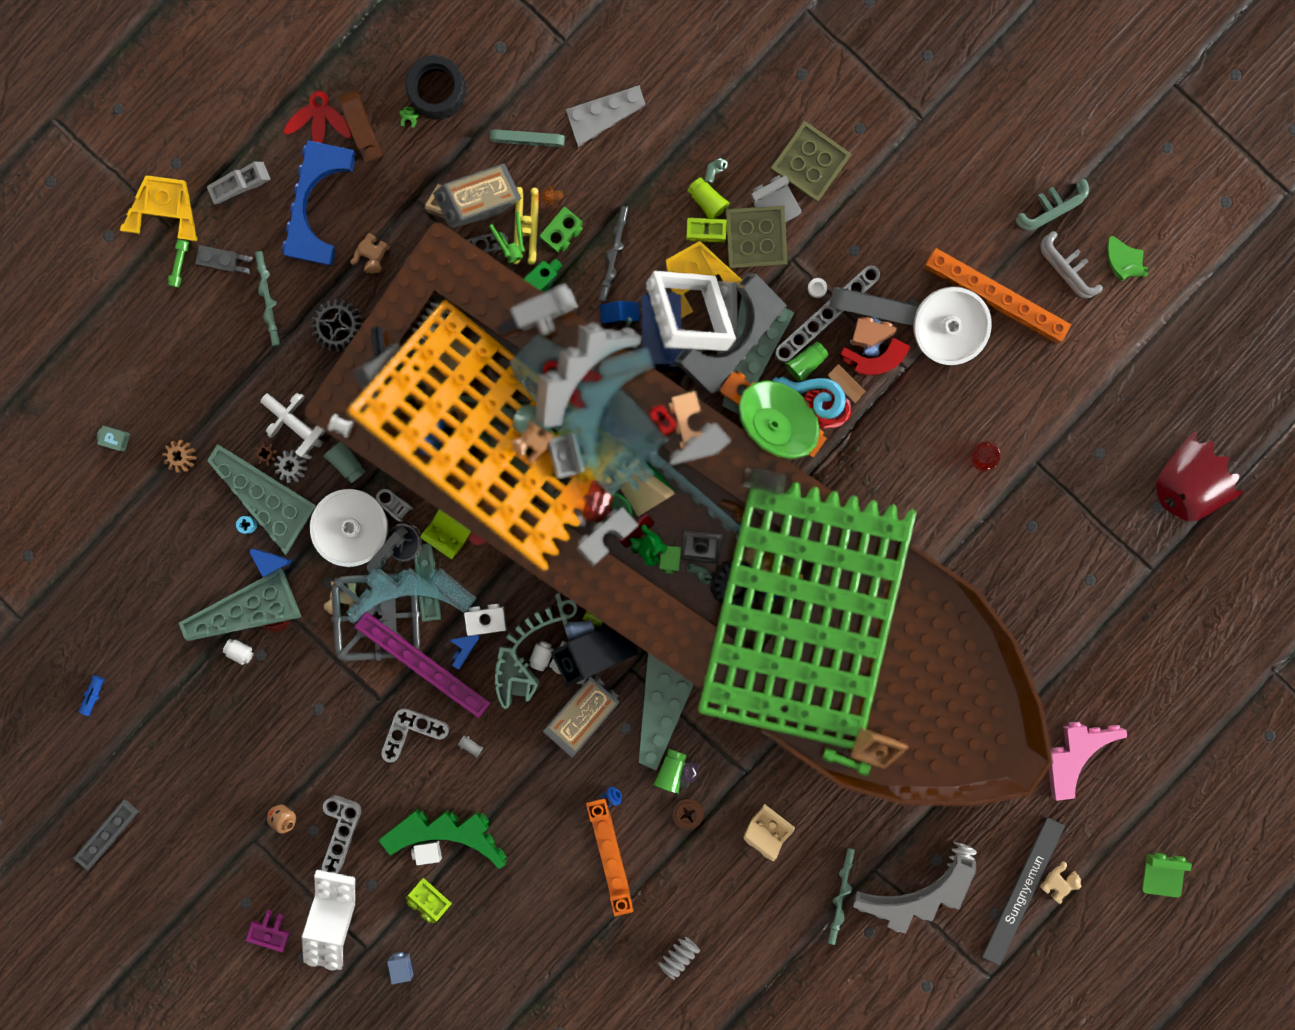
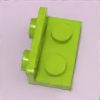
M424 878L405 897L408 900L407 904L412 909L419 910L422 913L421 917L426 922H432L433 924L438 921L452 904Z

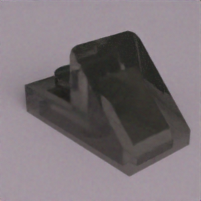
M747 467L743 487L782 495L786 475L768 471L766 468Z

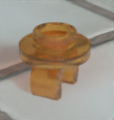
M548 186L543 192V199L547 202V205H552L553 201L563 199V191H553V187Z

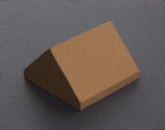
M861 728L852 750L851 758L886 768L907 750V745L893 738Z

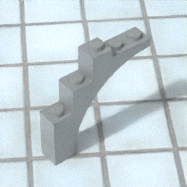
M589 323L588 326H580L578 348L571 347L567 350L559 351L558 371L539 375L535 420L543 427L561 426L569 398L587 371L609 354L625 347L639 345L641 343V336L629 328H624L622 331L604 330L595 323Z
M957 854L952 865L942 877L917 892L900 896H877L857 891L853 907L861 912L873 914L880 919H887V927L895 932L906 934L914 915L922 920L933 921L940 903L949 908L960 909L976 872V861Z

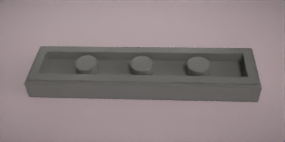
M124 799L73 859L87 871L90 870L139 811Z

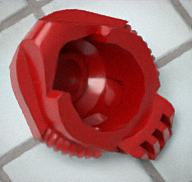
M824 388L822 390L808 391L804 401H808L809 403L806 404L810 409H813L815 397L823 392L828 393L832 399L824 401L822 408L829 410L835 402L833 393ZM846 395L845 407L835 418L824 419L816 414L820 428L839 427L849 420L851 406Z

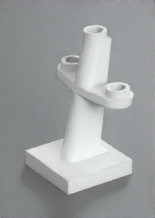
M268 393L265 394L260 402L279 418L275 424L272 423L266 429L267 436L270 438L274 437L285 423L305 440L295 453L302 458L311 459L313 456L309 454V451L313 446L319 448L325 441L321 437L326 431L319 426H316L314 430L310 429L293 414V411L303 402L305 396L296 393L291 398L289 407L285 408Z

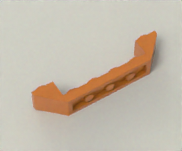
M604 798L588 802L586 806L590 821L593 824L610 892L614 917L633 912L629 886L606 800Z

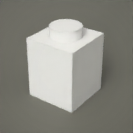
M439 840L417 842L414 848L411 849L412 859L416 860V865L437 863L442 859Z

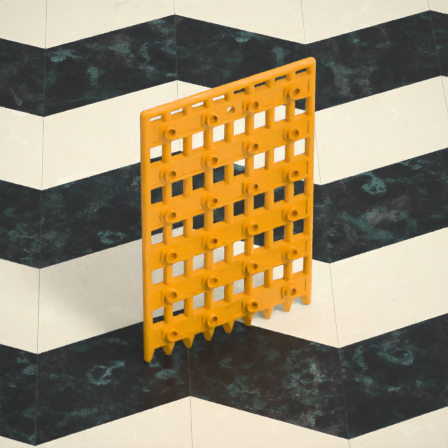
M443 300L351 405L348 413L540 569L546 570L548 566L541 556L542 551L552 555L558 554V549L551 539L553 537L565 541L569 539V535L562 526L563 523L574 526L580 525V521L573 510L577 508L589 512L591 508L584 499V495L587 494L595 498L601 497V493L594 482L597 480L610 484L611 479L604 470L606 466L619 471L622 468L615 454L619 453L630 457L632 452L597 426V422L581 409L568 401L566 408L572 412V415L568 420L563 417L562 427L557 434L552 430L550 433L554 436L553 438L575 433L579 441L592 450L588 458L581 454L585 461V471L569 476L571 480L565 486L551 475L554 469L548 446L533 464L528 462L529 456L525 453L520 458L513 451L511 442L522 435L513 428L514 421L500 409L505 403L516 411L523 407L511 397L516 389L532 401L529 404L530 406L536 407L537 395L523 385L522 382L528 376L538 384L539 375L448 300ZM447 309L450 314L444 320L440 316ZM434 323H437L439 327L434 333L431 332L429 328ZM466 326L481 337L476 345L460 333ZM424 335V336H425L426 338H428V339H427V341L421 346V345L418 344L417 342H418V341L422 338V336ZM454 339L470 350L465 358L449 346ZM413 349L416 353L409 359L406 355ZM496 351L512 363L507 370L491 358ZM443 352L459 364L454 371L438 360ZM401 362L405 366L398 373L394 369ZM485 364L501 376L496 383L480 372ZM432 365L448 377L442 385L426 373ZM413 367H417L419 371H414ZM390 376L393 380L386 387L382 382ZM474 378L490 389L485 397L469 385ZM420 379L436 391L431 398H428L415 387ZM377 389L381 394L376 400H373L370 396ZM463 391L479 403L474 410H471L458 399ZM409 392L425 405L419 413L403 400ZM365 403L369 408L362 415L358 410ZM452 404L467 416L463 424H460L446 412ZM397 406L413 418L408 426H405L391 414ZM494 416L510 428L505 436L489 424ZM441 418L456 430L451 438L435 426ZM385 420L401 432L396 440H393L379 428ZM588 426L603 437L598 445L583 434ZM483 430L499 442L493 450L478 438ZM429 432L445 444L440 452L423 440ZM472 444L488 456L482 464L466 452ZM417 446L433 458L428 466L411 454ZM514 456H517L530 467L525 475L509 463ZM460 458L477 470L471 478L455 466ZM503 469L519 481L514 489L498 478ZM449 472L465 484L460 492L443 480ZM545 481L561 492L556 500L540 489ZM492 483L508 495L503 503L487 492ZM534 495L550 506L545 514L529 503ZM481 497L497 510L491 518L475 506ZM523 509L539 520L534 529L518 517ZM513 523L528 535L523 543L507 532Z

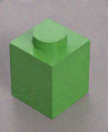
M667 546L668 550L665 554H660L659 569H663V573L674 574L675 571H679L681 547Z

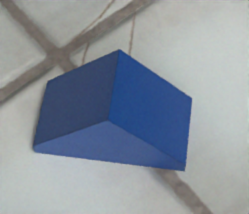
M616 301L600 304L601 324L625 323L628 318H631V322L640 321L638 302Z
M250 550V554L262 577L289 565L292 561L291 559L262 550Z

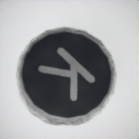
M396 524L390 528L387 540L401 527H404L408 533L404 536L406 540L398 548L395 546L392 550L394 554L391 557L401 562L411 561L418 557L422 551L423 545L421 540L423 539L420 538L421 533L412 524Z

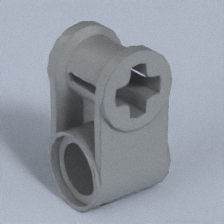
M382 489L377 493V502L400 523H402V518L408 511L414 509L406 500L398 496L391 489ZM384 492H388L391 496V500L388 503L383 502L381 499V495Z

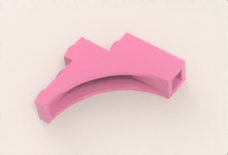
M1070 722L1069 726H1063L1066 749L1064 747H1054L1051 751L1053 764L1049 768L1052 798L1055 800L1074 799L1077 779L1086 761L1102 746L1118 739L1127 738V731L1120 728V725L1108 726V729L1101 730L1100 727L1089 728V731L1080 722Z

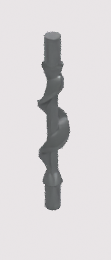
M621 206L617 226L613 230V235L615 236L613 249L609 250L605 255L608 269L605 280L601 284L602 287L598 299L606 302L611 281L616 277L617 271L614 268L617 251L624 248L621 236L626 225L629 210L625 206Z

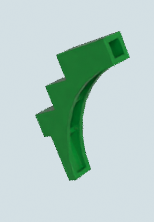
M416 809L378 840L390 856L403 847L417 842L450 840L463 843L478 850L489 858L498 869L502 868L507 862L505 859L507 856L501 848L497 849L493 844L495 842L493 837L489 833H485L489 827L488 818L478 811L459 825L458 817L448 810L429 824L428 816L423 811L420 812Z

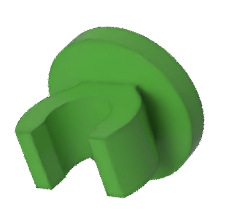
M404 107V110L399 112V115L403 117L401 119V126H404L406 119H409L412 122V128H414L419 112L415 111V108Z

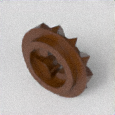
M688 798L680 800L674 806L673 820L682 829H694L702 822V807L696 800ZM683 807L688 811H693L691 814L692 821L688 817H682L685 814Z

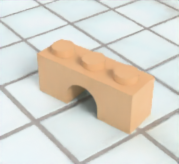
M695 392L673 397L672 403H669L672 415L676 414L678 421L676 422V432L682 435L683 441H680L682 451L687 447L685 443L693 436L698 438L702 434L701 431H692L687 425L688 417L700 412Z

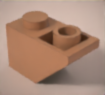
M869 317L858 318L851 344L870 349L894 335L897 328L892 327L893 324L888 322H881V324L873 322L874 319Z

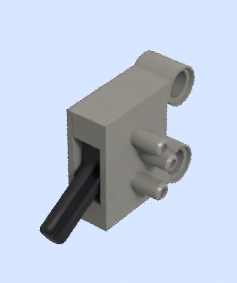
M566 284L561 285L511 308L514 317L498 325L496 331L501 336H505L517 328L528 331L538 326L540 333L543 336H547L555 330L551 320L578 308L571 289H568Z

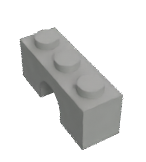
M623 507L619 511L614 509L607 516L609 519L604 524L599 522L592 529L594 531L592 535L588 537L586 534L578 541L577 551L592 567L609 552L602 541L604 535L612 533L622 541L638 526Z

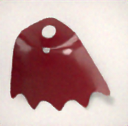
M1193 432L1184 441L1163 468L1156 482L1157 494L1162 507L1180 519L1190 522L1209 515L1243 492L1242 490H1235V485L1240 475L1228 472L1229 457L1216 456L1213 453V441L1202 444L1198 443L1196 432ZM1180 494H1184L1186 498L1183 500ZM1167 497L1172 498L1176 502V506L1170 507L1165 499Z

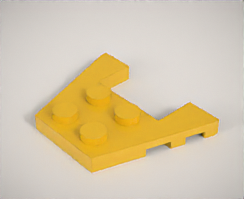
M146 175L135 196V202L132 208L129 209L124 224L120 227V231L140 234L142 214L180 219L178 239L197 242L186 181Z
M700 241L666 260L668 272L710 276L719 274L723 281L737 282V285L742 280ZM671 288L672 292H676L677 295L681 294V318L692 313L693 310L684 296V293L688 292L689 289Z

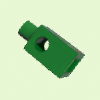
M553 258L548 264L542 261L524 280L545 293L556 281L557 271L562 267V264L556 258Z

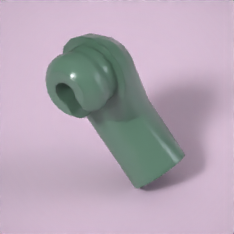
M717 159L709 163L704 181L713 184L715 174L727 168V161L725 159Z
M692 563L687 565L686 571L688 573L695 574L702 584L710 585V580H713V577L706 567Z

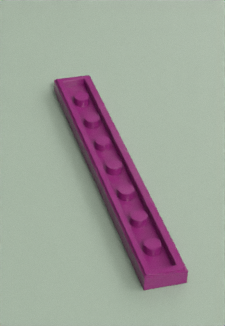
M365 611L355 624L354 628L477 718H480L489 706L490 702L368 612Z

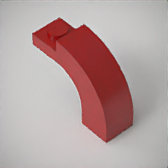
M892 338L884 353L877 358L862 357L845 347L839 356L843 358L842 361L851 366L852 364L856 365L852 372L865 376H876L886 373L899 365L908 353L910 346Z

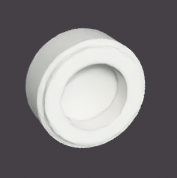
M815 278L808 284V293L813 298H821L827 292V284L823 279Z

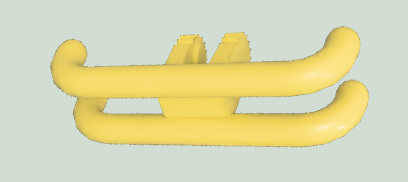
M517 187L522 199L515 203L514 243L519 246L516 225V212H519L522 236H529L528 264L534 265L537 252L539 192L537 188L531 189L530 216H523V189ZM520 260L513 262V264H519Z

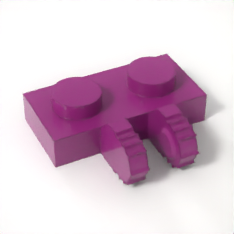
M268 910L263 924L255 921L251 923L246 941L283 953L290 933L279 929L284 915L279 914L276 918L275 926L271 927L268 924L272 917V911Z

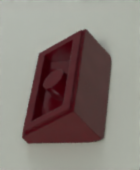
M647 513L642 514L635 521L638 526L622 541L617 537L625 548L631 545L630 537L639 538L644 534L641 531V525L645 524L648 529L654 525V521Z

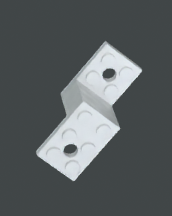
M316 870L314 877L315 897L302 936L303 962L313 967L318 965L328 970H341L343 966V945L355 907V878Z

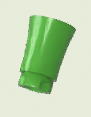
M815 342L812 346L810 345L803 352L784 364L795 380L803 382L824 362V359L829 354L819 342Z
M669 749L653 785L679 793L680 781L685 766L684 761L687 755Z

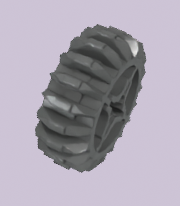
M335 299L332 306V303L327 301V308L321 304L322 312L315 310V314L319 316L318 318L312 317L311 319L316 322V324L311 325V328L317 329L312 335L319 336L316 339L317 343L323 341L321 347L326 348L328 346L329 351H333L335 347L336 351L340 352L341 346L346 350L347 344H350L359 331L358 327L363 325V323L357 322L362 319V316H355L359 310L357 308L352 310L353 305L351 303L346 306V301L342 300L339 305V301ZM338 311L333 319H325L329 313ZM344 311L350 316L352 327L344 323ZM338 321H340L339 324H341V326L345 328L341 327L336 329L329 323L337 324ZM323 325L330 328V340L323 332ZM342 332H350L345 339L336 341Z

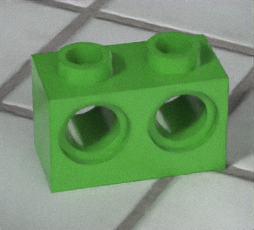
M564 206L541 233L540 239L555 252H564L571 244L569 240L573 236L577 237L583 230L581 227L583 223ZM566 220H573L574 226L567 229L564 227V222ZM555 234H559L562 237V240L557 244L551 241L552 236Z

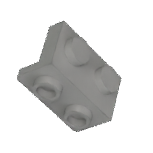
M575 433L553 438L548 443V450L556 479L585 471V461L579 449L580 441Z

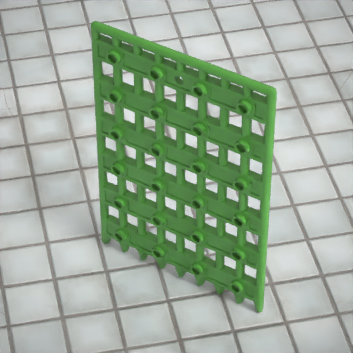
M755 473L750 485L698 708L699 713L853 749L860 729H866L916 511L913 509L909 510L904 519L899 521L896 506L890 505L882 517L878 515L877 502L872 500L864 512L859 511L858 498L856 496H851L843 508L839 505V497L836 491L831 492L825 503L820 502L819 489L817 487H812L806 498H801L800 487L797 482L792 483L786 494L781 493L780 480L778 478H773L767 489H762L761 477L758 473ZM754 507L765 510L761 529L749 527ZM773 512L785 514L780 534L769 531ZM792 516L804 519L800 538L788 536ZM812 521L823 523L819 543L808 540ZM831 525L843 528L839 547L827 545ZM851 530L862 532L858 552L846 549ZM870 534L882 537L878 556L866 554ZM889 539L901 541L897 561L885 558ZM744 546L756 549L752 568L740 565ZM764 551L776 553L771 572L760 570ZM783 555L795 558L791 577L779 574ZM803 560L814 562L810 581L798 579ZM822 564L834 567L830 586L818 584ZM841 569L853 571L849 591L837 588ZM861 573L873 576L868 595L857 593ZM880 578L892 580L888 600L876 597ZM735 585L747 587L743 607L731 604ZM755 590L766 592L762 611L750 609ZM774 594L786 597L782 616L770 613ZM794 599L805 601L801 620L789 618ZM813 603L825 606L820 625L809 622ZM832 608L844 610L840 629L828 627ZM852 612L864 615L859 634L848 631ZM871 617L883 619L879 638L867 636ZM726 624L738 626L734 645L722 643ZM746 628L757 631L753 650L742 647ZM765 633L777 635L773 654L761 652ZM784 638L796 640L792 659L780 656ZM804 642L816 645L812 663L800 661ZM823 647L835 649L831 668L819 665ZM843 651L854 653L850 672L839 670ZM862 656L874 658L870 677L858 675ZM717 663L729 665L725 684L713 681ZM737 667L748 670L744 689L733 686ZM756 672L768 674L764 693L752 691ZM776 676L787 679L783 698L771 695ZM795 681L807 683L802 702L791 700ZM814 685L826 688L822 707L810 704ZM834 690L845 692L841 711L830 709ZM853 694L865 697L861 716L849 713ZM708 702L720 704L719 710L707 707ZM783 705L788 706L787 712L781 711ZM727 707L738 708V714L727 712ZM747 711L759 713L758 719L746 716ZM766 715L777 717V723L765 721ZM786 720L798 722L797 727L786 726ZM805 724L817 727L816 732L804 730ZM824 730L836 731V736L825 735ZM844 733L856 736L855 741L843 739Z

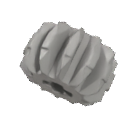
M291 450L290 454L287 451H283L284 458L277 456L280 463H274V466L279 467L275 474L282 473L279 479L284 480L286 478L287 483H291L292 478L295 482H298V475L300 477L305 476L301 471L308 470V467L302 466L307 460H300L301 457L298 454L295 456V450ZM289 462L295 465L292 467V470L287 469L290 466Z

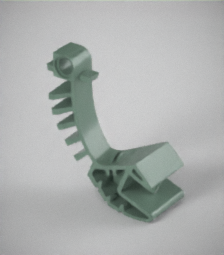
M560 592L555 595L560 617L554 618L551 606L545 608L550 619L548 621H544L540 610L536 611L534 615L540 624L535 626L531 617L528 616L524 621L531 630L526 632L521 624H518L515 630L522 637L518 640L512 633H508L506 638L515 643L514 647L501 646L499 649V660L495 669L497 672L495 674V684L497 685L498 699L504 709L511 705L513 695L526 696V701L528 702L540 683L538 678L528 668L529 664L523 662L525 659L518 656V645L533 631L560 620L563 621L564 625H568L567 619L577 613V603L571 599L562 601ZM567 603L572 604L574 607V611L571 614H566L563 610L564 605Z

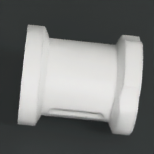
M334 414L328 430H335L344 434V437L347 438L352 431L354 421H346L339 418L337 414Z

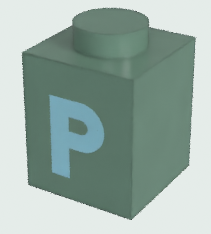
M102 426V429H99L97 433V444L118 451H125L130 433L109 426Z

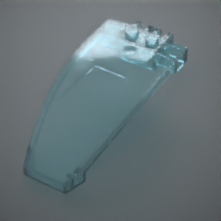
M538 334L510 362L517 380L522 382L536 404L539 375H543L544 364L552 360L558 362L559 351L566 350ZM551 367V368L549 369V371H550V372H555V371H556V368H555V367ZM592 367L591 370L600 374L601 379L598 381H579L576 385L583 399L584 409H579L568 401L562 425L553 427L560 436H566L571 433L576 434L580 441L579 449L581 456L584 458L585 466L596 477V480L608 494H614L626 482L632 488L638 490L640 487L632 479V476L636 473L642 481L646 482L648 478L640 468L651 477L654 473L645 463L650 459L656 467L660 468L662 464L654 454L669 439L621 388Z

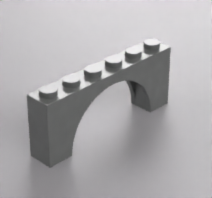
M747 273L736 286L746 307L745 327L736 344L726 352L714 356H705L695 349L684 348L674 360L704 392L713 394L721 388V383L730 376L732 371L734 372L736 365L746 358V353L757 345L758 339L771 328L772 322L782 315L783 309L787 306L755 273Z

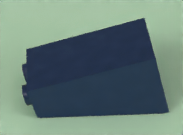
M666 292L678 331H682L681 294L677 295L676 292ZM646 293L642 295L643 362L658 372H682V369L674 362L681 353L682 348L665 347L663 338L660 335L658 322L656 321L654 308L651 305L650 295Z

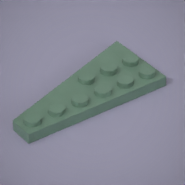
M742 296L737 319V341L741 337L746 323V307ZM784 308L782 315L772 322L771 328L762 334L758 339L757 345L746 353V358L736 365L734 372L736 370L746 376L744 380L750 384L752 382L757 383L794 312ZM743 385L737 388V393L740 396L746 390ZM724 396L722 406L740 415L739 406Z
M217 444L207 461L229 485L234 494L239 497L258 523L268 532L273 541L278 544L283 553L287 555L317 505Z
M280 568L179 622L184 639L190 641L296 619L302 616L285 573Z
M648 653L639 763L657 770L694 684L650 653Z

